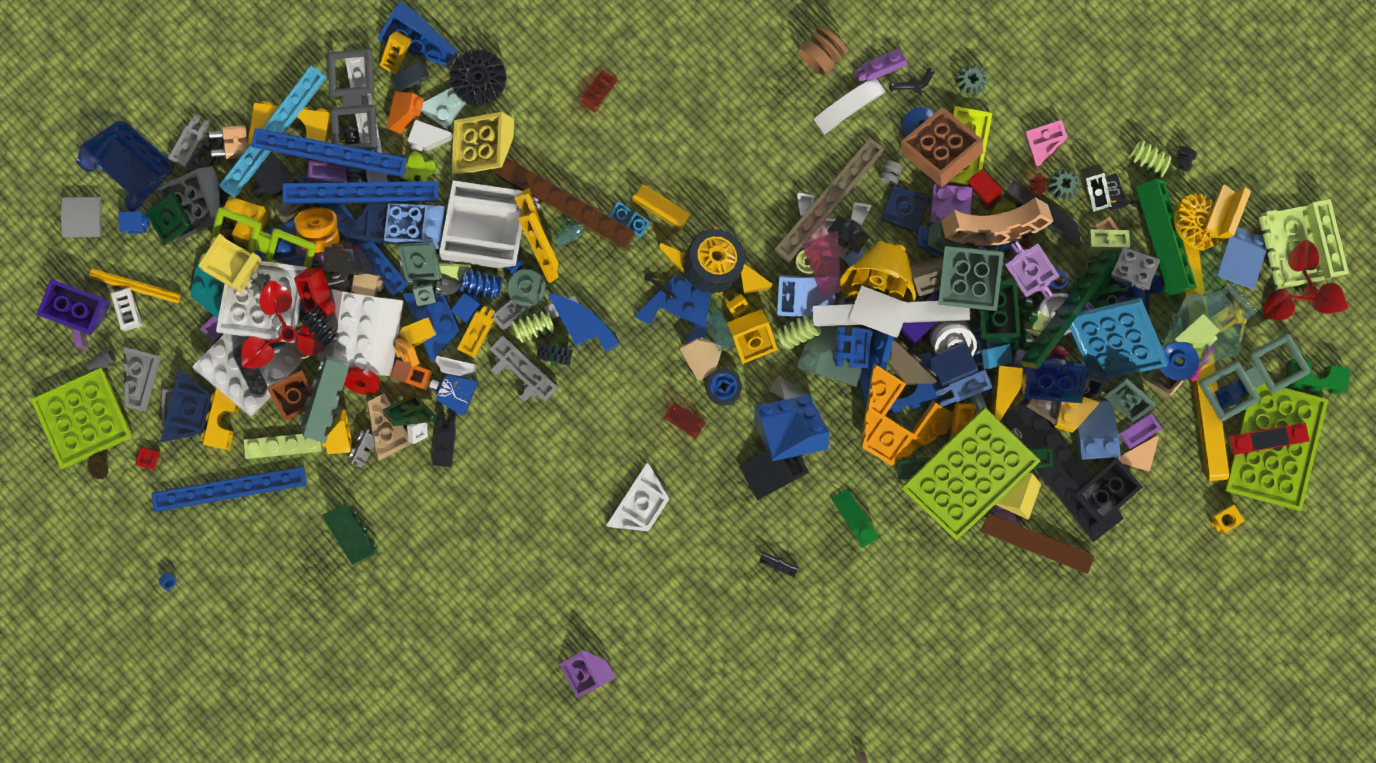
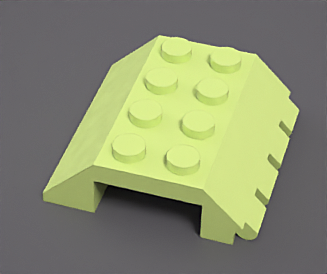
M1331 199L1313 202L1303 207L1282 211L1273 210L1260 214L1261 230L1265 232L1263 238L1266 249H1269L1267 254L1270 266L1274 269L1272 271L1274 283L1278 285V288L1309 284L1303 274V270L1296 272L1288 264L1290 252L1304 240L1311 241L1317 247L1320 255L1317 268L1307 270V274L1313 283L1349 274Z

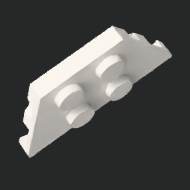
M646 463L607 523L608 527L649 532L669 501V497L648 463Z

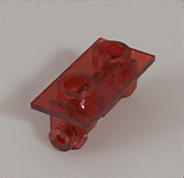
M675 402L664 417V419L695 439L706 424V422Z

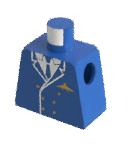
M446 375L443 382L433 378L429 389L438 392L437 401L464 417L478 383L473 380Z

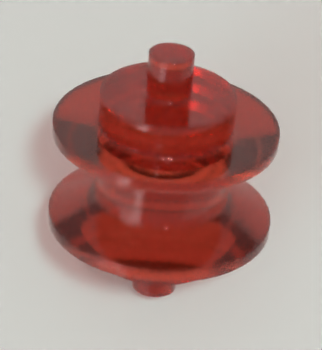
M1038 173L1037 177L1029 180L1033 183L1030 191L1037 193L1038 197L1041 196V193L1049 190V188L1045 187V183L1049 180L1041 176V173Z

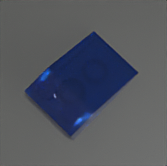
M1048 356L1039 369L1025 367V383L1022 385L1023 397L1025 399L1083 403L1088 366Z

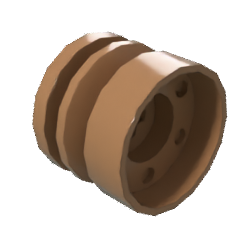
M819 25L816 28V32L811 34L813 42L805 40L797 51L809 67L826 77L835 67L833 61L840 62L841 57H845L848 54V50L836 34L828 28Z

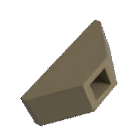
M893 340L891 349L892 371L907 385L935 384L937 382L934 379L936 374L929 367L925 370L920 365L922 361L915 354L911 357L906 352L909 348L901 341L897 343Z

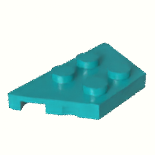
M197 259L190 297L218 318L224 283L203 272L199 267V259Z

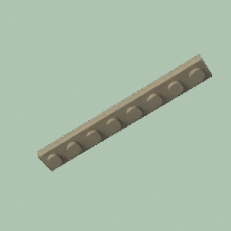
M869 138L774 251L790 263L882 155L885 149L872 138Z

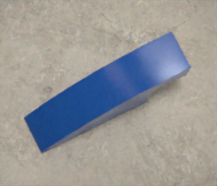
M552 293L548 295L576 347L595 337H598L606 353L619 346L612 332L594 313L568 298Z

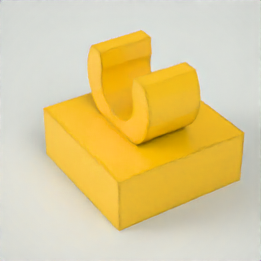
M734 293L735 298L731 301L725 299L730 314L736 319L748 311L750 307L742 294Z

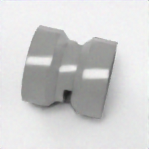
M886 160L883 166L884 172L881 173L879 179L885 183L897 185L899 180L898 174L901 173L903 166L897 162Z

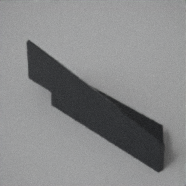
M1015 180L1012 181L1003 194L1005 198L1018 206L1017 208L1035 197L1048 204L1032 192H1027ZM1048 204L1053 222L1046 227L1077 248L1081 247L1082 242L1077 222Z

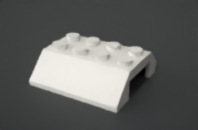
M331 289V296L328 299L334 303L335 311L324 319L323 322L329 321L327 328L334 327L335 329L332 334L339 333L340 335L337 338L338 341L325 352L321 351L318 353L317 360H323L325 355L347 361L349 367L357 366L363 371L365 369L371 370L376 375L391 376L395 360L394 347L396 345L394 340L398 339L403 300Z

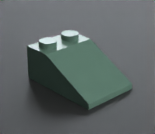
M1125 376L1117 380L1104 396L1132 422L1157 405L1147 392L1140 390L1133 380Z

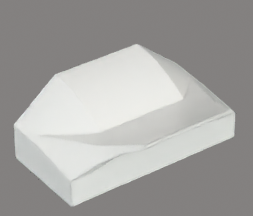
M440 356L436 357V364L445 375L467 378L475 374L476 365Z

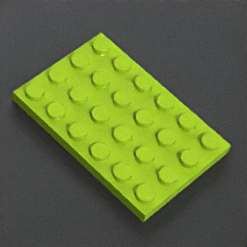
M1264 383L1255 388L1260 401L1244 410L1238 434L1306 422L1310 441L1233 455L1229 479L1226 482L1224 491L1302 511L1329 399L1288 388L1271 393Z
M984 406L901 487L955 540H958L1041 461Z

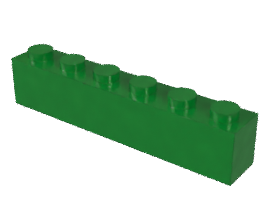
M1154 179L1137 186L1138 193H1136V196L1143 209L1142 216L1147 222L1148 236L1152 239L1154 245L1153 253L1157 259H1160L1158 269L1163 275L1165 291L1168 295L1177 296L1196 289V282L1183 240L1178 235L1174 226V210L1165 181Z

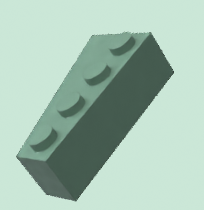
M325 355L323 360L320 359L317 367L319 371L318 377H314L311 384L312 394L311 396L308 395L305 401V407H307L305 414L302 413L299 418L298 424L301 425L303 437L326 443L328 438L325 435L326 427H331L333 421V413L331 411L332 409L335 410L338 405L339 395L337 392L342 391L349 369L347 361Z

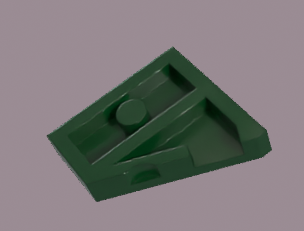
M416 394L383 409V415L393 426L436 421V415Z

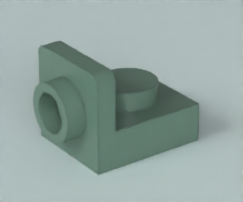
M433 280L413 281V292L417 306L436 302Z

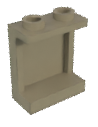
M944 255L910 265L913 282L919 296L940 290Z

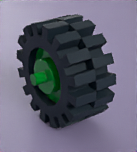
M539 343L536 359L551 362V366H554L555 363L570 366L573 350L558 347V343H555L554 346Z

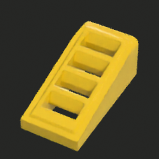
M398 31L392 33L389 36L379 66L396 75L408 51L411 39Z

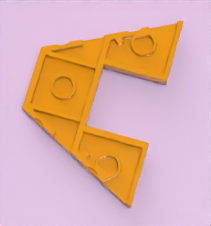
M874 363L860 446L893 466L896 464V460L908 457L913 454L912 451L922 445L926 446L936 440L939 435L946 434L947 430L952 428L954 413L945 407H941L937 402L932 401L912 432L886 417V413L904 389L906 383Z

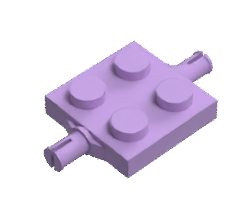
M1016 241L1015 244L1013 243L1011 246L1017 255L1005 265L1017 281L1024 295L1029 297L1033 293L1041 291L1046 300L1050 299L1049 296L1052 298L1054 295L1048 286L1060 276L1040 245L1036 244L1030 249L1023 250L1019 241Z

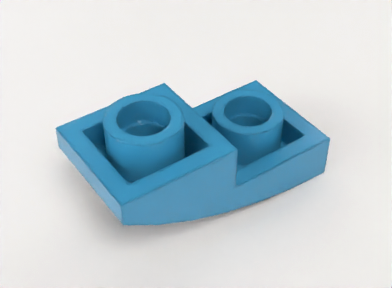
M619 201L615 203L608 214V217L634 231L635 235L639 238L642 237L651 223Z

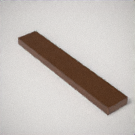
M987 514L980 531L1086 574L1089 573L1095 557L991 514Z

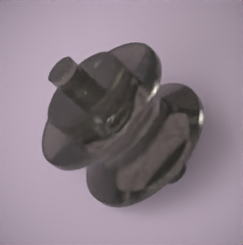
M257 272L255 279L250 277L252 280L250 282L252 285L250 287L251 291L254 289L257 292L259 290L262 291V288L269 282L268 278L270 275Z

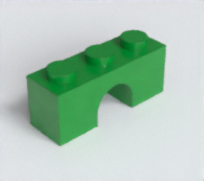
M1295 359L1287 361L1285 378L1301 370ZM1306 361L1311 370L1312 362ZM1334 365L1325 367V374L1322 379L1316 378L1311 370L1310 374L1295 381L1290 387L1295 389L1309 387V390L1314 392L1328 390L1329 394L1340 395L1342 392L1348 391L1351 368Z

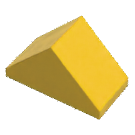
M744 264V268L740 273L743 294L767 291L772 288L773 284Z
M425 318L401 328L398 335L399 338L416 347L434 337L436 332L430 319Z

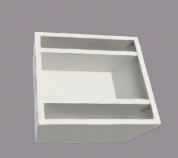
M453 181L439 252L441 259L494 268L516 266L522 234V227L517 218L522 213L514 197L523 191Z

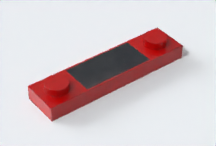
M1306 422L1228 436L1232 455L1310 441Z

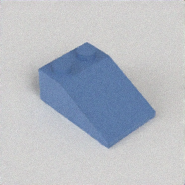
M1237 227L1234 236L1222 241L1217 276L1253 290L1266 253L1263 236Z
M1098 401L1099 405L1075 430L1078 461L1121 457L1113 404L1109 401Z

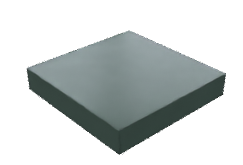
M433 241L400 243L397 245L406 281L439 280L442 278Z

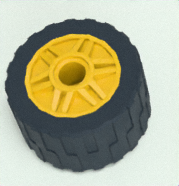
M722 229L702 231L693 239L684 255L682 263L684 274L689 283L702 292L712 294L723 292L734 284L744 268L745 251L743 246L728 231L726 232Z

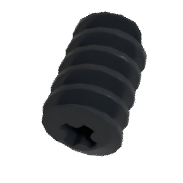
M315 309L299 322L304 321L302 329L309 327L307 334L314 333L312 340L319 339L317 346L324 345L322 352H325L338 341L337 338L340 334H332L335 328H327L329 321L322 322L324 315L317 316L319 309Z

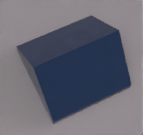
M965 341L929 357L942 389L948 387L949 384L978 373V367Z

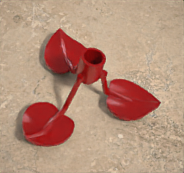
M1302 241L1290 252L1288 257L1290 268L1296 272L1303 270L1309 286L1304 289L1303 296H1290L1289 292L1285 289H1279L1271 293L1263 309L1266 320L1282 321L1291 317L1295 311L1293 299L1307 300L1312 303L1313 308L1317 312L1323 314L1338 313L1349 308L1344 291L1338 284L1326 283L1318 289L1308 276L1307 270L1316 269L1320 261L1319 251L1311 241Z
M274 280L269 281L262 289L259 305L266 315L277 314L282 324L278 329L279 337L268 340L266 343L263 338L252 336L246 339L241 348V365L244 368L253 369L267 365L274 357V350L268 345L277 341L291 342L295 337H298L296 346L305 355L318 354L324 348V345L317 346L319 339L312 340L314 333L307 334L309 327L302 329L301 326L300 333H296L293 327L286 325L280 312H285L291 307L292 296L287 288Z

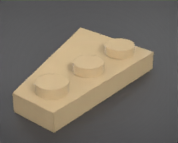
M385 393L367 402L378 462L412 444L408 442V434L403 425L393 426L383 415V409L391 406Z

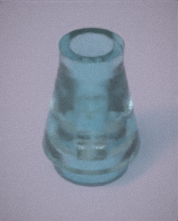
M575 221L574 223L570 222L554 239L562 247L565 244L580 239V236L584 233Z

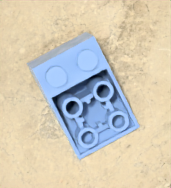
M388 203L384 241L395 243L433 241L435 249H440L447 215L445 206Z
M779 274L777 316H813V306L835 305L836 277Z

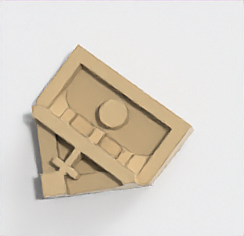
M700 337V339L696 338L680 346V351L698 381L716 371L724 343H716Z

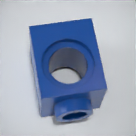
M142 211L119 212L120 232L123 234L147 233V228L150 226L147 214Z
M464 293L451 312L469 324L476 311H479L482 307L478 303L480 299L472 293L469 296Z

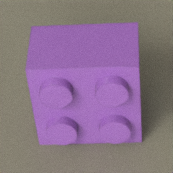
M934 184L931 188L928 226L940 218L944 219L953 210L970 215L972 188L944 185L941 188L938 184Z

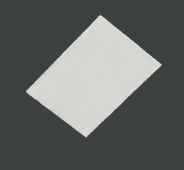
M861 286L848 319L897 338L911 304Z

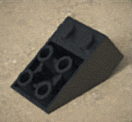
M768 451L739 466L757 501L809 473L800 455L772 461Z

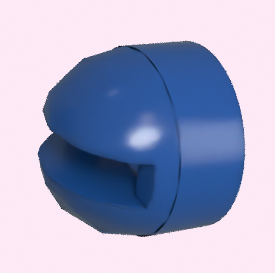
M281 239L276 253L280 255L289 254L292 250L289 241Z
M163 573L162 577L159 578V583L164 590H169L175 586L176 579L170 573Z

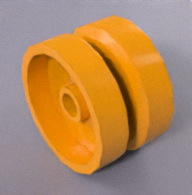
M312 207L299 212L295 216L296 236L315 243L317 246L315 253L328 251L339 243L337 216L334 211L323 207ZM299 246L300 249H302V250H304V251L307 252V250H308L307 248H304V247H302V246Z

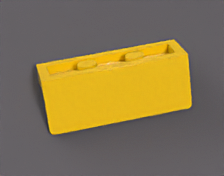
M643 184L636 195L632 196L633 202L680 231L691 216L690 213Z
M1225 184L1222 185L1205 230L1221 242L1234 236L1251 191L1244 187L1235 192Z

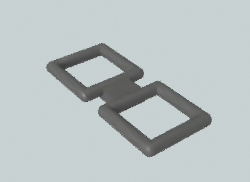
M370 49L329 52L327 54L329 94L331 97L342 96L343 107L332 108L330 111L332 143L340 145L338 115L368 113L370 143L347 144L344 146L376 150L378 144L375 106L363 105V94H372L374 92L372 51ZM365 57L366 87L337 89L335 59Z

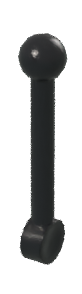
M1110 196L1111 200L1130 204L1133 207L1139 206L1138 201Z
M650 273L645 274V280L651 281L667 294L669 299L675 297L673 292H669L655 281Z

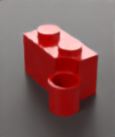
M306 268L294 277L305 313L319 309L317 316L324 315V320L335 311L334 303L328 299L331 294L322 268Z

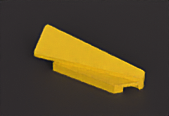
M528 188L514 197L522 213L517 219L548 283H551L559 277L557 272L559 263L545 236L531 191Z

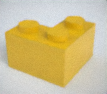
M229 196L224 206L228 210L261 222L262 227L260 231L264 230L269 219V215L264 207ZM224 216L228 223L236 225L232 233L235 242L248 248L253 227Z

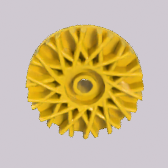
M1194 193L1184 197L1176 204L1173 212V222L1178 235L1187 245L1197 250H1208L1221 242L1205 230L1214 203H1212V199L1206 201V195L1202 196V194L1197 195Z

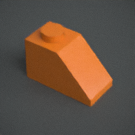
M395 92L387 129L398 134L405 131L420 117L424 99L414 93Z

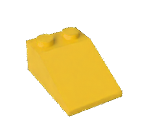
M998 366L994 369L990 412L999 421L1019 392L1021 385L1025 383V373H1022L1023 368Z

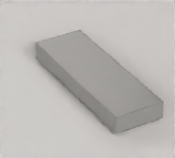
M510 299L493 314L492 318L505 331L512 325V321L515 322L531 307H522Z

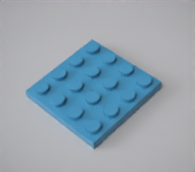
M1141 298L1080 312L1070 326V330L1086 365H1088L1090 360L1098 363L1105 370L1107 379L1162 368L1168 364Z

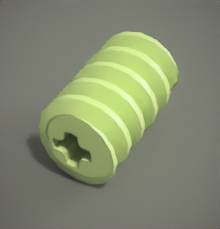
M1141 140L1134 146L1128 159L1134 156V163L1141 160L1140 167L1148 164L1146 170L1149 171L1153 167V174L1155 175L1160 171V178H1162L1171 163V156L1168 155L1164 158L1165 152L1161 151L1157 154V147L1152 150L1151 144H1147L1144 147L1145 140Z
M549 310L547 315L541 311L540 318L533 314V320L526 316L525 323L521 318L518 321V325L512 321L516 337L522 343L525 342V336L529 340H532V334L539 338L540 331L544 336L547 335V329L554 333V324Z
M804 315V322L801 318H798V325L792 321L790 323L791 328L787 324L784 325V331L781 328L777 329L779 340L785 349H792L795 345H800L801 342L813 339L814 335L819 336L821 334L820 326L813 325V316L809 318L807 315Z

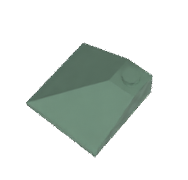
M945 246L938 305L997 311L1004 252Z
M852 325L820 326L821 334L819 336L814 335L813 339L808 340L803 349L798 368L806 373L857 387L863 368L848 367V359H843V367L835 366L834 352H836L837 346L835 335H837L838 327L845 328V335L850 336L851 328H863ZM871 331V341L874 335V331ZM844 342V353H849L850 342Z

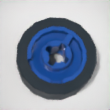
M727 368L712 372L706 382V393L709 399L721 406L734 403L742 391V382L739 376ZM721 384L727 385L726 391L720 389Z

